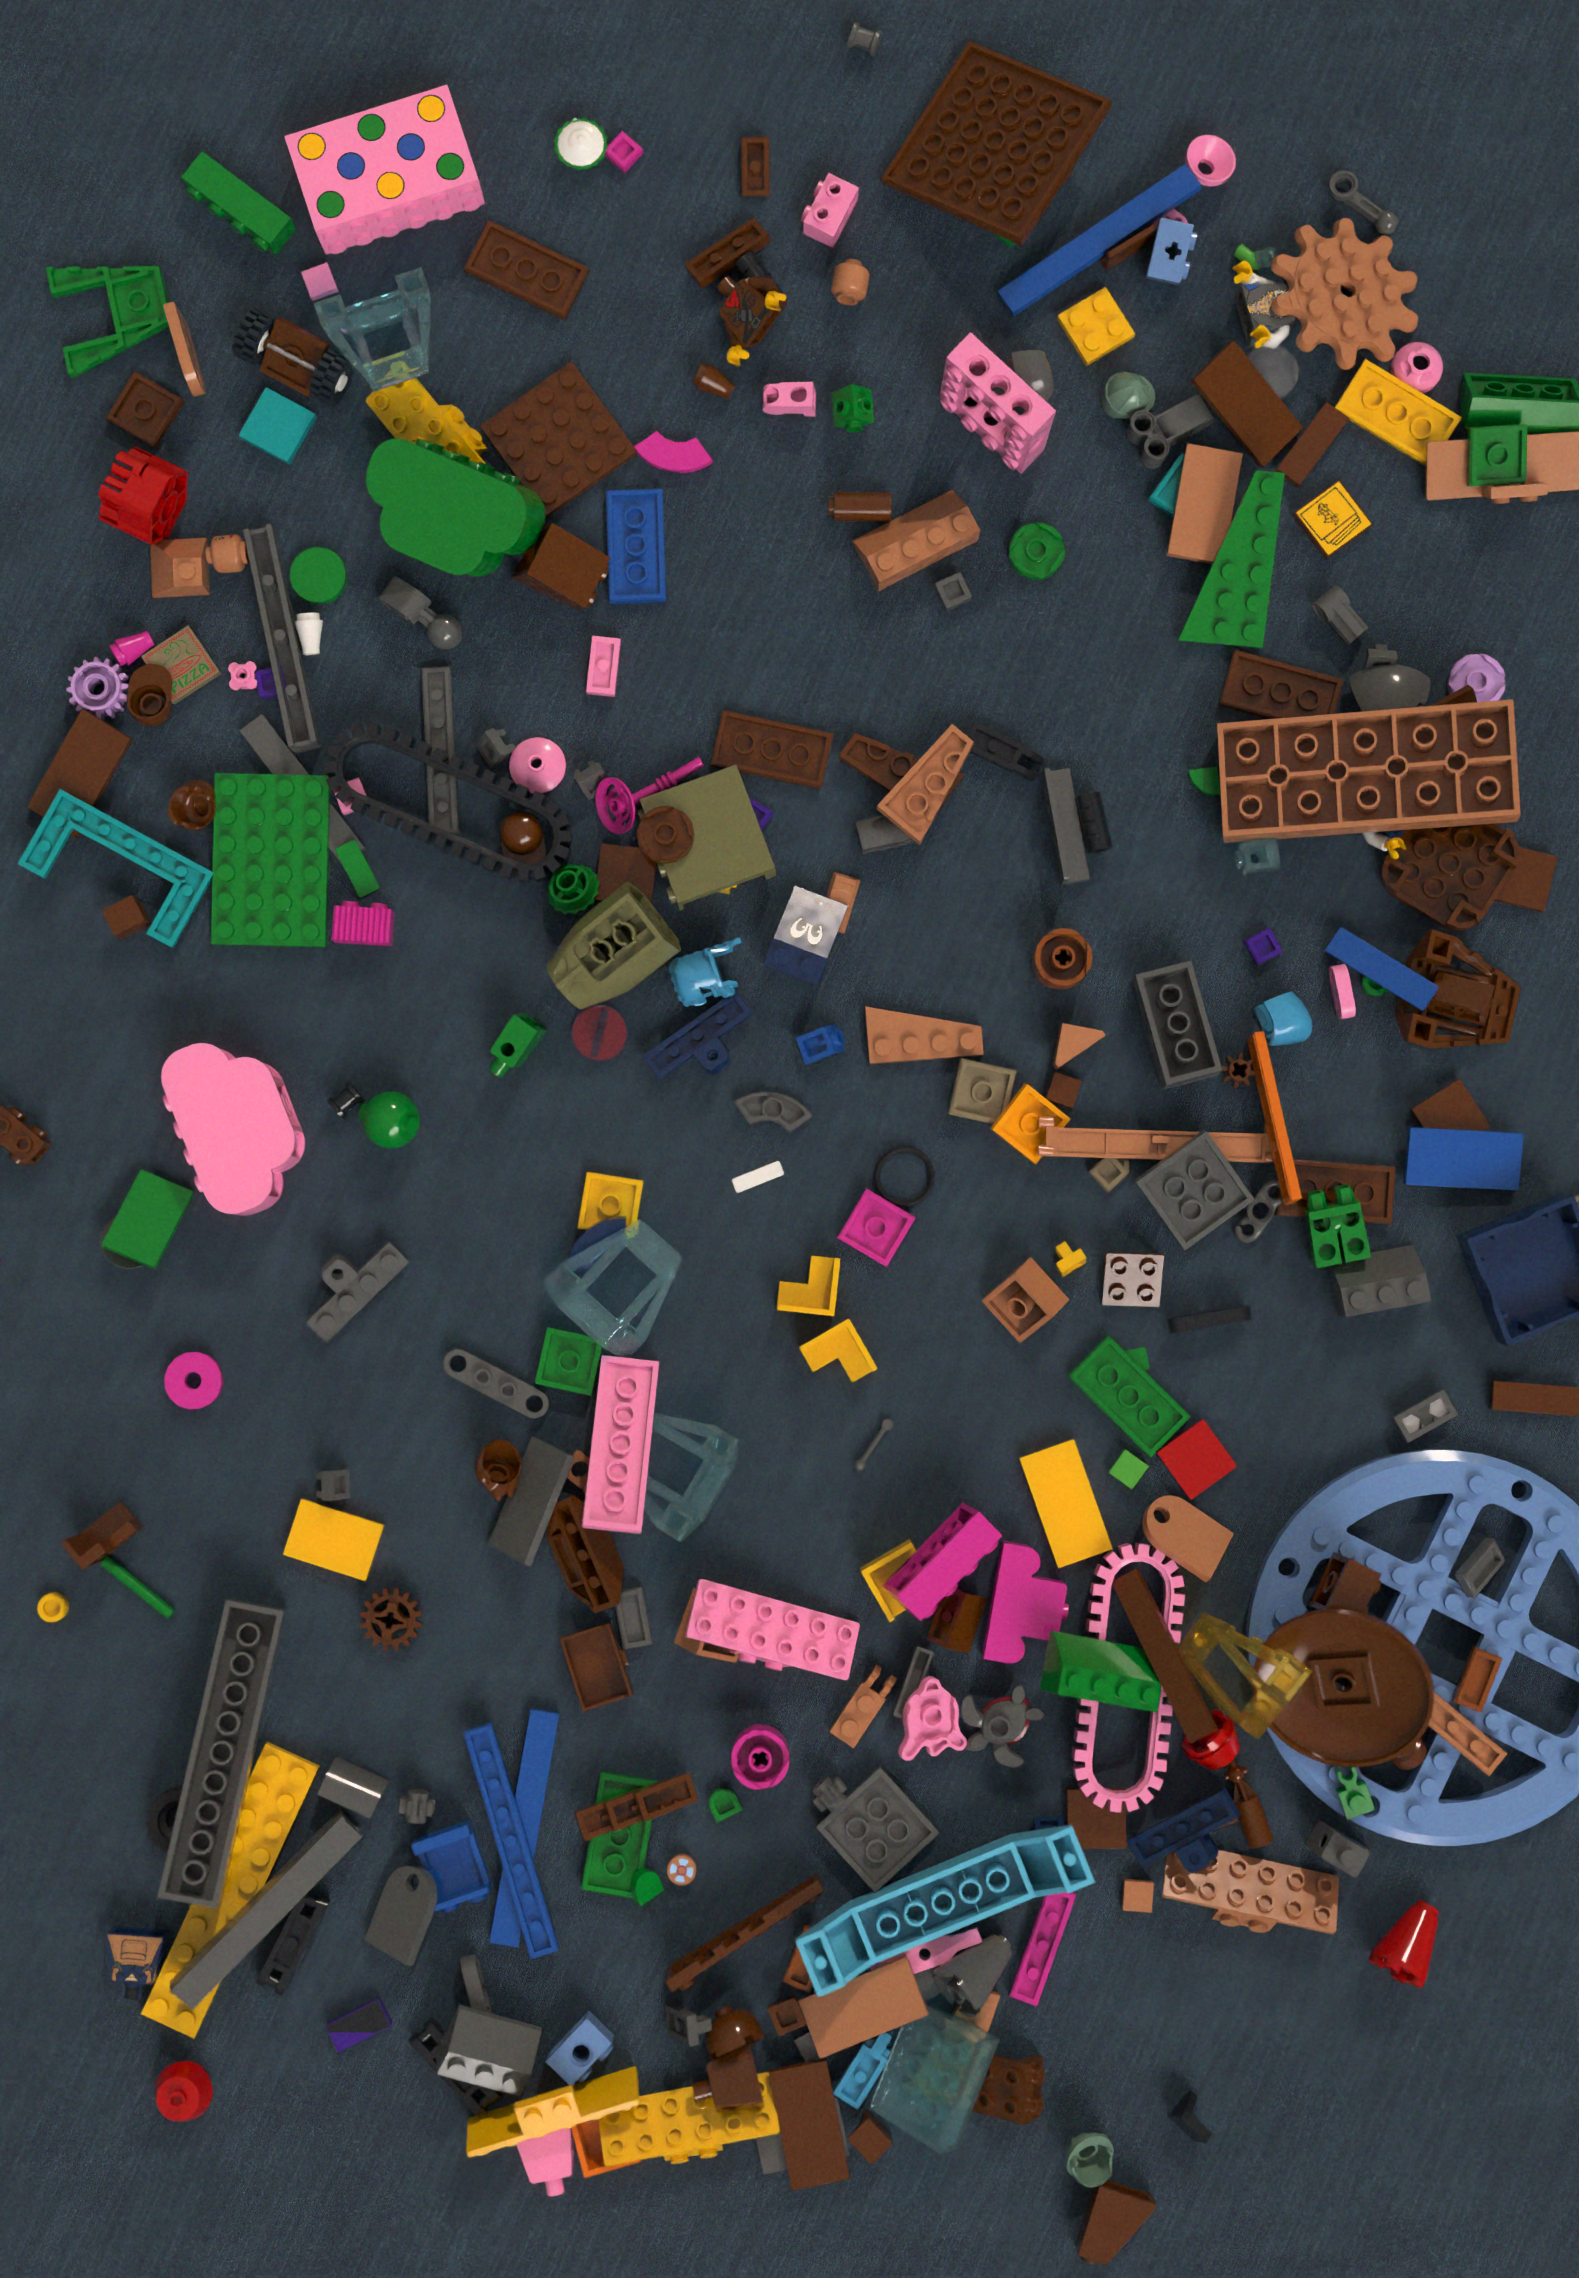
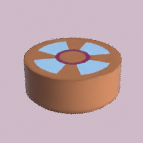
M687 1854L673 1856L667 1867L669 1879L677 1885L689 1884L696 1875V1863Z

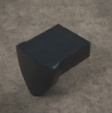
M1190 2090L1177 2103L1168 2117L1194 2142L1207 2143L1212 2133L1191 2114L1198 2096Z

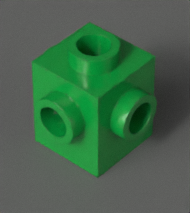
M851 384L831 393L834 426L844 428L847 432L855 433L862 431L863 427L874 423L871 389Z

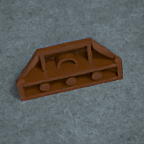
M570 1496L556 1503L547 1525L546 1538L569 1591L581 1602L590 1606L594 1613L620 1604L624 1565L608 1530L582 1528L585 1503L575 1496Z

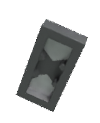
M1440 1389L1391 1418L1404 1441L1409 1443L1457 1416L1458 1413L1444 1389Z

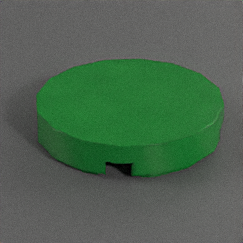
M1035 522V524H1026L1020 527L1013 534L1009 544V560L1013 569L1021 576L1030 580H1042L1052 576L1060 568L1065 556L1061 534L1054 527L1043 522Z
M313 547L304 550L295 558L290 568V581L294 591L302 600L310 604L319 605L333 602L343 593L347 585V572L343 561L335 552L327 548Z

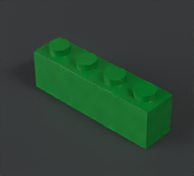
M201 151L181 177L187 187L185 191L192 199L197 202L200 200L208 204L207 208L216 217L221 219L224 216L230 221V226L241 235L244 233L248 234L253 238L251 241L264 252L268 249L276 255L296 230L291 217L203 151Z

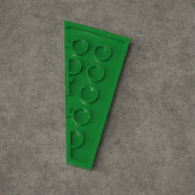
M1254 471L1239 503L1237 512L1227 529L1225 538L1216 553L1177 640L1263 648L1285 473Z

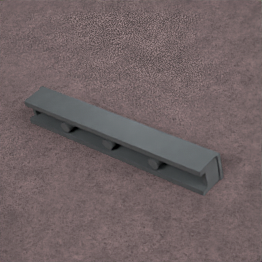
M267 524L266 527L255 530L243 529L288 747L293 751V754L320 749L322 747L299 637L294 623L295 618L277 532L272 524ZM280 665H282L283 674H284L285 683H286V688H285V686H284V680H283V676H282V671H281V666H280Z
M340 1808L170 1981V1993L172 1995L175 1994L193 2010L362 1837L359 1833L360 1827L344 1813V1810Z

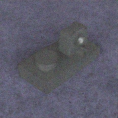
M677 2002L665 2004L667 2034L687 2046L699 2045L698 2034L712 2030L711 2018L706 2017V2015L696 2016L694 2012L687 2010L686 2007Z

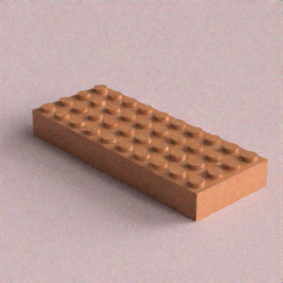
M1513 699L1217 723L1224 843L1517 822L1521 815Z

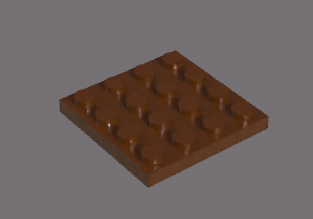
M572 361L480 425L481 430L512 473L521 479L520 484L532 489L541 498L545 507L546 519L638 455L635 447Z

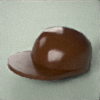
M147 664L138 668L130 677L127 708L135 721L142 725L157 726L164 723L170 717L173 681L165 667L157 664Z
M516 811L504 818L500 826V838L504 857L524 864L535 863L546 857L544 832L540 821L533 814L526 811Z

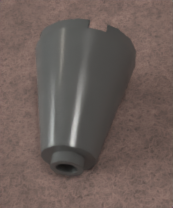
M990 1934L982 1939V1943L969 1947L937 1967L933 1972L936 1975L933 1980L940 1993L950 2004L956 2001L962 2007L958 2010L959 2012L968 2017H975L981 2011L1012 1956L1010 1942L1000 1934L998 1936Z

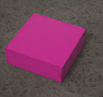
M621 131L608 145L605 157L622 172L626 173L643 154V149Z

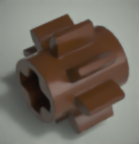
M1242 1053L1237 1055L1235 1061L1232 1057L1227 1056L1225 1061L1228 1065L1222 1066L1221 1072H1224L1225 1078L1221 1082H1231L1232 1089H1237L1239 1082L1245 1087L1249 1086L1250 1083L1247 1078L1256 1075V1072L1251 1071L1250 1068L1253 1060L1247 1062L1242 1060ZM1240 1066L1243 1071L1240 1072V1075L1234 1077L1232 1072L1236 1067Z

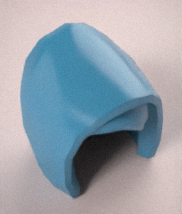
M1293 991L1263 1002L1262 1005L1254 1008L1269 1046L1303 1042L1312 1033L1313 1024L1309 1012Z

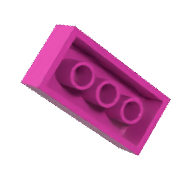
M961 1503L882 1586L906 1611L921 1621L923 1618L930 1617L936 1611L938 1602L944 1596H950L957 1589V1583L964 1575L971 1574L977 1568L978 1561L984 1554L991 1553L998 1546V1540L1002 1535L978 1510Z

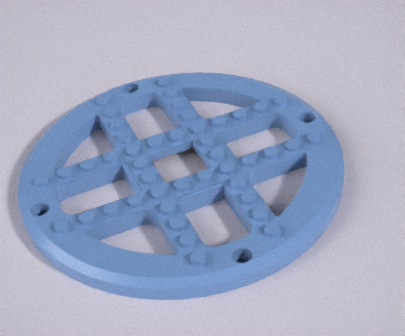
M1422 1449L1380 1457L1352 1468L1331 1480L1314 1493L1287 1521L1276 1536L1263 1560L1249 1602L1246 1624V1662L1253 1698V1669L1262 1644L1284 1622L1310 1612L1303 1604L1302 1596L1318 1563L1323 1559L1331 1558L1333 1552L1381 1573L1379 1579L1381 1583L1395 1589L1381 1620L1404 1634L1414 1645L1433 1608L1482 1633L1475 1647L1503 1658L1482 1713L1453 1702L1452 1698L1457 1686L1431 1673L1434 1692L1482 1733L1488 1734L1539 1760V1764L1513 1781L1493 1790L1471 1796L1439 1799L1460 1752L1431 1729L1425 1742L1427 1752L1424 1760L1420 1765L1412 1769L1405 1784L1399 1788L1392 1789L1362 1775L1359 1767H1354L1357 1772L1356 1781L1361 1779L1365 1781L1375 1808L1373 1811L1350 1819L1362 1827L1405 1842L1431 1846H1462L1485 1843L1508 1837L1533 1827L1558 1812L1579 1794V1706L1566 1731L1560 1734H1553L1491 1703L1515 1651L1579 1683V1649L1537 1629L1529 1620L1530 1608L1558 1551L1564 1558L1579 1586V1506L1553 1484L1533 1472L1505 1460L1453 1449ZM1516 1481L1522 1483L1524 1491L1521 1496L1514 1498L1511 1488ZM1447 1493L1448 1495L1420 1554L1412 1561H1402L1347 1532V1528L1361 1518L1396 1501L1432 1494ZM1487 1504H1495L1519 1516L1526 1525L1525 1537L1494 1600L1481 1593L1475 1598L1466 1597L1459 1582L1448 1577L1479 1511ZM1288 1558L1293 1563V1569L1289 1574L1283 1575L1278 1570L1279 1563L1283 1559ZM1254 1698L1255 1706L1268 1736L1292 1772L1318 1798L1344 1816L1335 1790L1342 1787L1343 1784L1337 1778L1335 1768L1338 1767L1342 1776L1349 1775L1350 1768L1313 1760L1289 1747L1266 1724Z

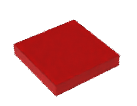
M1200 1419L1156 1452L1190 1500L1237 1467L1204 1419Z

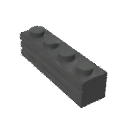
M916 1644L892 1712L893 1716L903 1719L905 1703L925 1678L934 1655L933 1649Z

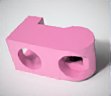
M780 382V384L763 386V412L772 415L787 413L816 417V390L813 382Z

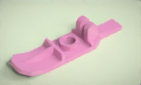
M977 1927L954 1935L946 1934L870 1966V1970L872 1971L907 1956L915 1974L944 1964L952 1959L957 1951L982 1943V1939ZM924 1948L928 1949L930 1951V1956H921L920 1950Z

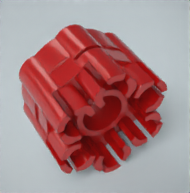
M134 446V449L129 450L128 453L120 451L115 459L129 466L131 470L117 463L112 464L111 473L126 480L127 483L111 475L105 478V484L120 490L121 493L101 484L98 493L99 500L102 502L99 511L101 514L98 516L99 520L150 545L167 539L187 501L188 471Z

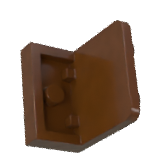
M981 2052L974 2071L973 2111L1022 2125L1040 2117L1043 2109L1041 2087L1045 2078L1043 2057L1032 2054L1019 2061Z

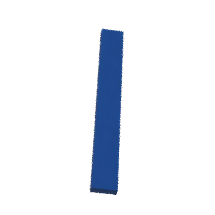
M1184 164L998 290V297L1012 316H1016L1106 255L1109 251L1201 190L1200 182L1187 165Z
M536 1708L530 1709L515 1800L533 1860L535 1858L560 1715L559 1712ZM502 1868L489 1943L518 1948L522 1929L504 1868Z
M489 1722L464 1730L465 1741L530 1959L559 1951L560 1947L493 1723Z

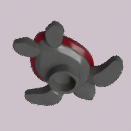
M1023 1685L1015 1686L1012 1696L992 1700L981 1712L977 1710L973 1696H965L961 1706L963 1719L968 1725L979 1727V1731L974 1732L969 1737L967 1750H982L990 1742L993 1743L994 1756L999 1763L1008 1767L1020 1766L1024 1759L1011 1751L1008 1745L1018 1742L1026 1733L1030 1720L1037 1721L1042 1719L1044 1711L1037 1706L1031 1707L1030 1701L1024 1698L1026 1692Z

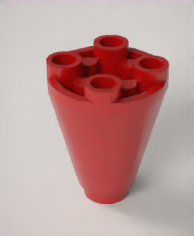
M1417 1900L1416 1904L1411 1905L1373 1947L1368 1961L1381 1969L1386 1967L1391 1970L1390 1976L1405 1985L1408 1982L1414 1987L1422 1989L1429 1970L1439 1921L1437 1918L1439 1911L1430 1904Z

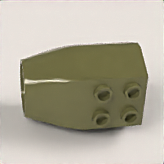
M626 881L585 914L571 928L547 963L546 969L557 989L574 1006L583 1010L633 989L679 953L681 947L678 937L646 895L633 884Z

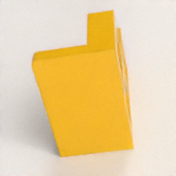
M811 1256L808 1284L780 1281L777 1310L834 1316L840 1258Z
M849 1318L799 1346L813 1372L837 1358L852 1383L878 1369Z
M910 1539L860 1567L862 1575L889 1622L895 1620L894 1617L905 1611V1609L882 1585L916 1551Z

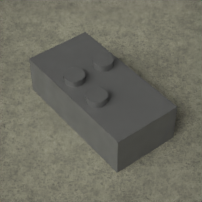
M1187 961L1136 974L1132 980V985L1162 1090L1218 1076L1222 1071V1067L1192 962Z

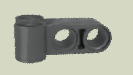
M1198 394L1155 417L1147 410L1137 411L1133 414L1126 428V435L1130 442L1143 445L1140 452L1141 463L1147 468L1155 469L1162 465L1170 446L1206 428L1214 421V417L1201 394ZM1134 424H1143L1147 431L1137 430ZM1148 448L1158 449L1161 455H1152Z

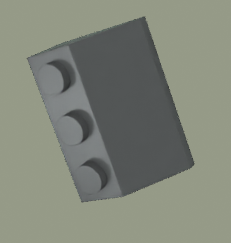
M1413 1245L1371 1252L1372 1258L1345 1262L1342 1259L1341 1264L1329 1266L1338 1317H1349L1431 1302L1426 1272Z
M459 2005L437 2047V2075L520 2096L532 2073L542 2029L536 2025Z

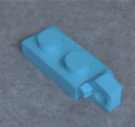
M891 2030L862 2042L833 2089V2095L855 2109H859L888 2062L891 2049L886 2046L893 2036L891 2035Z

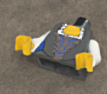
M1242 261L1233 267V270L1238 273V275L1234 276V282L1236 284L1243 283L1234 300L1247 346H1255L1257 349L1261 346L1276 348L1289 335L1296 321L1294 316H1278L1271 309L1272 300L1276 296L1286 294L1288 288L1284 283H1275L1252 272L1251 265L1247 261Z

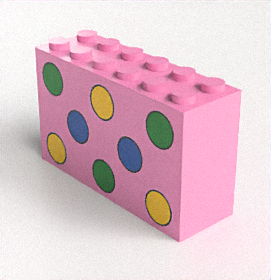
M448 85L284 136L315 232L325 255L329 253H342L346 248L354 245H367L373 239L382 236L392 237L404 229L420 228L426 222L436 219L446 220L455 213L474 211L480 205L485 204L479 179Z

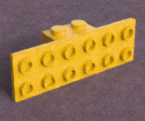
M399 362L366 398V403L395 439L417 442L419 438L425 441H433L443 445L446 450L456 451L470 457L469 460L485 463L480 457L487 449L482 443L481 435L475 429L469 427L464 420L463 413L457 407L438 405L404 362Z
M636 2066L515 2102V2104L486 2112L481 2117L476 2115L468 2118L466 2143L468 2157L486 2155L498 2148L511 2147L530 2138H540L562 2128L569 2129L581 2122L591 2119L598 2120L607 2114L631 2109L640 2103Z
M769 2072L757 2074L764 2108L716 2112L714 2099L709 2098L696 2102L693 2087L691 2086L639 2096L640 2103L631 2109L613 2112L598 2119L605 2166L664 2156L665 2161L671 2160V2164H680L689 2161L688 2157L700 2155L701 2159L715 2157L718 2155L717 2151L723 2150L722 2144L779 2134L780 2128Z

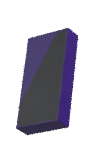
M378 1997L328 2022L326 2028L337 2051L340 2052L390 2027L392 2021L381 1998Z

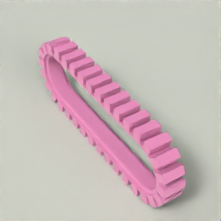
M1135 1542L1134 1552L1129 1543L1117 1546L1120 1557L1112 1550L1107 1552L1103 1558L1109 1564L1108 1568L1097 1564L1094 1570L1095 1575L1103 1578L1102 1583H1090L1089 1593L1100 1596V1600L1088 1601L1087 1611L1098 1614L1097 1619H1086L1085 1629L1089 1632H1096L1095 1637L1088 1638L1106 1640L1110 1594L1114 1576L1121 1567L1131 1562L1142 1561L1151 1564L1157 1569L1163 1580L1164 1593L1161 1615L1174 1641L1180 1643L1181 1631L1171 1628V1623L1182 1624L1183 1613L1173 1610V1605L1184 1606L1185 1601L1184 1594L1174 1592V1588L1184 1586L1182 1575L1178 1573L1170 1575L1179 1568L1177 1564L1169 1557L1163 1561L1166 1555L1155 1547L1149 1553L1150 1545L1146 1543ZM1162 1686L1157 1712L1151 1711L1146 1759L1142 1777L1134 1786L1126 1790L1113 1791L1104 1788L1097 1782L1093 1774L1092 1758L1099 1702L1078 1698L1077 1702L1080 1705L1088 1706V1709H1076L1075 1720L1078 1724H1086V1727H1074V1740L1084 1743L1083 1747L1072 1746L1071 1757L1074 1761H1082V1764L1072 1765L1076 1780H1082L1078 1783V1786L1085 1796L1088 1797L1092 1794L1090 1800L1100 1808H1103L1107 1801L1109 1811L1121 1813L1122 1801H1124L1125 1808L1130 1812L1139 1809L1136 1797L1139 1796L1145 1804L1154 1798L1147 1789L1149 1786L1160 1790L1163 1779L1154 1773L1155 1771L1166 1772L1167 1760L1164 1757L1157 1756V1752L1168 1753L1169 1742L1165 1738H1159V1734L1170 1735L1171 1723L1168 1720H1161V1715L1172 1716L1173 1712L1170 1702L1163 1701V1697L1167 1696Z

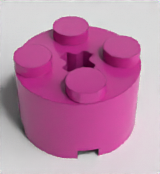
M754 1724L744 1729L736 1737L732 1746L731 1765L736 1778L743 1785L751 1789H764L777 1785L785 1777L790 1761L789 1746L785 1737L777 1729L768 1725ZM765 1752L766 1761L761 1759L759 1762H756L754 1753L760 1754Z

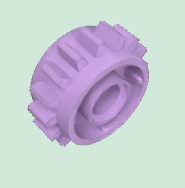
M94 657L93 662L88 663L84 660L80 668H73L75 671L73 677H68L71 687L66 688V691L73 695L69 702L73 706L78 705L76 707L77 712L80 713L81 709H86L104 720L105 716H110L114 719L117 711H124L123 705L127 702L129 686L125 682L129 680V677L125 673H121L122 668L118 664L113 666V662L107 658L102 663L98 657ZM98 684H104V691L99 695H94V688Z

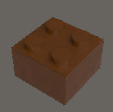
M1333 1552L1309 1605L1318 1610L1342 1609L1368 1614L1367 1605L1371 1596H1375L1380 1588L1381 1581L1379 1579L1381 1573Z

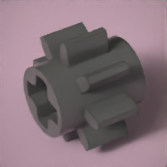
M827 1775L813 1787L812 1792L816 1796L812 1799V1802L821 1812L828 1808L833 1813L847 1800V1796L843 1793L847 1786L838 1776L831 1780Z
M410 1789L407 1791V1797L401 1796L398 1813L405 1814L404 1821L426 1823L427 1816L432 1817V1814H434L435 1799H429V1791Z

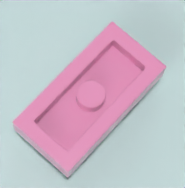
M592 636L586 688L587 694L615 697L621 639Z

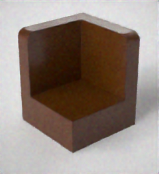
M133 895L102 911L113 935L121 940L152 924L140 900Z
M867 2109L863 2113L864 2121L848 2136V2140L872 2165L893 2144L892 2134Z

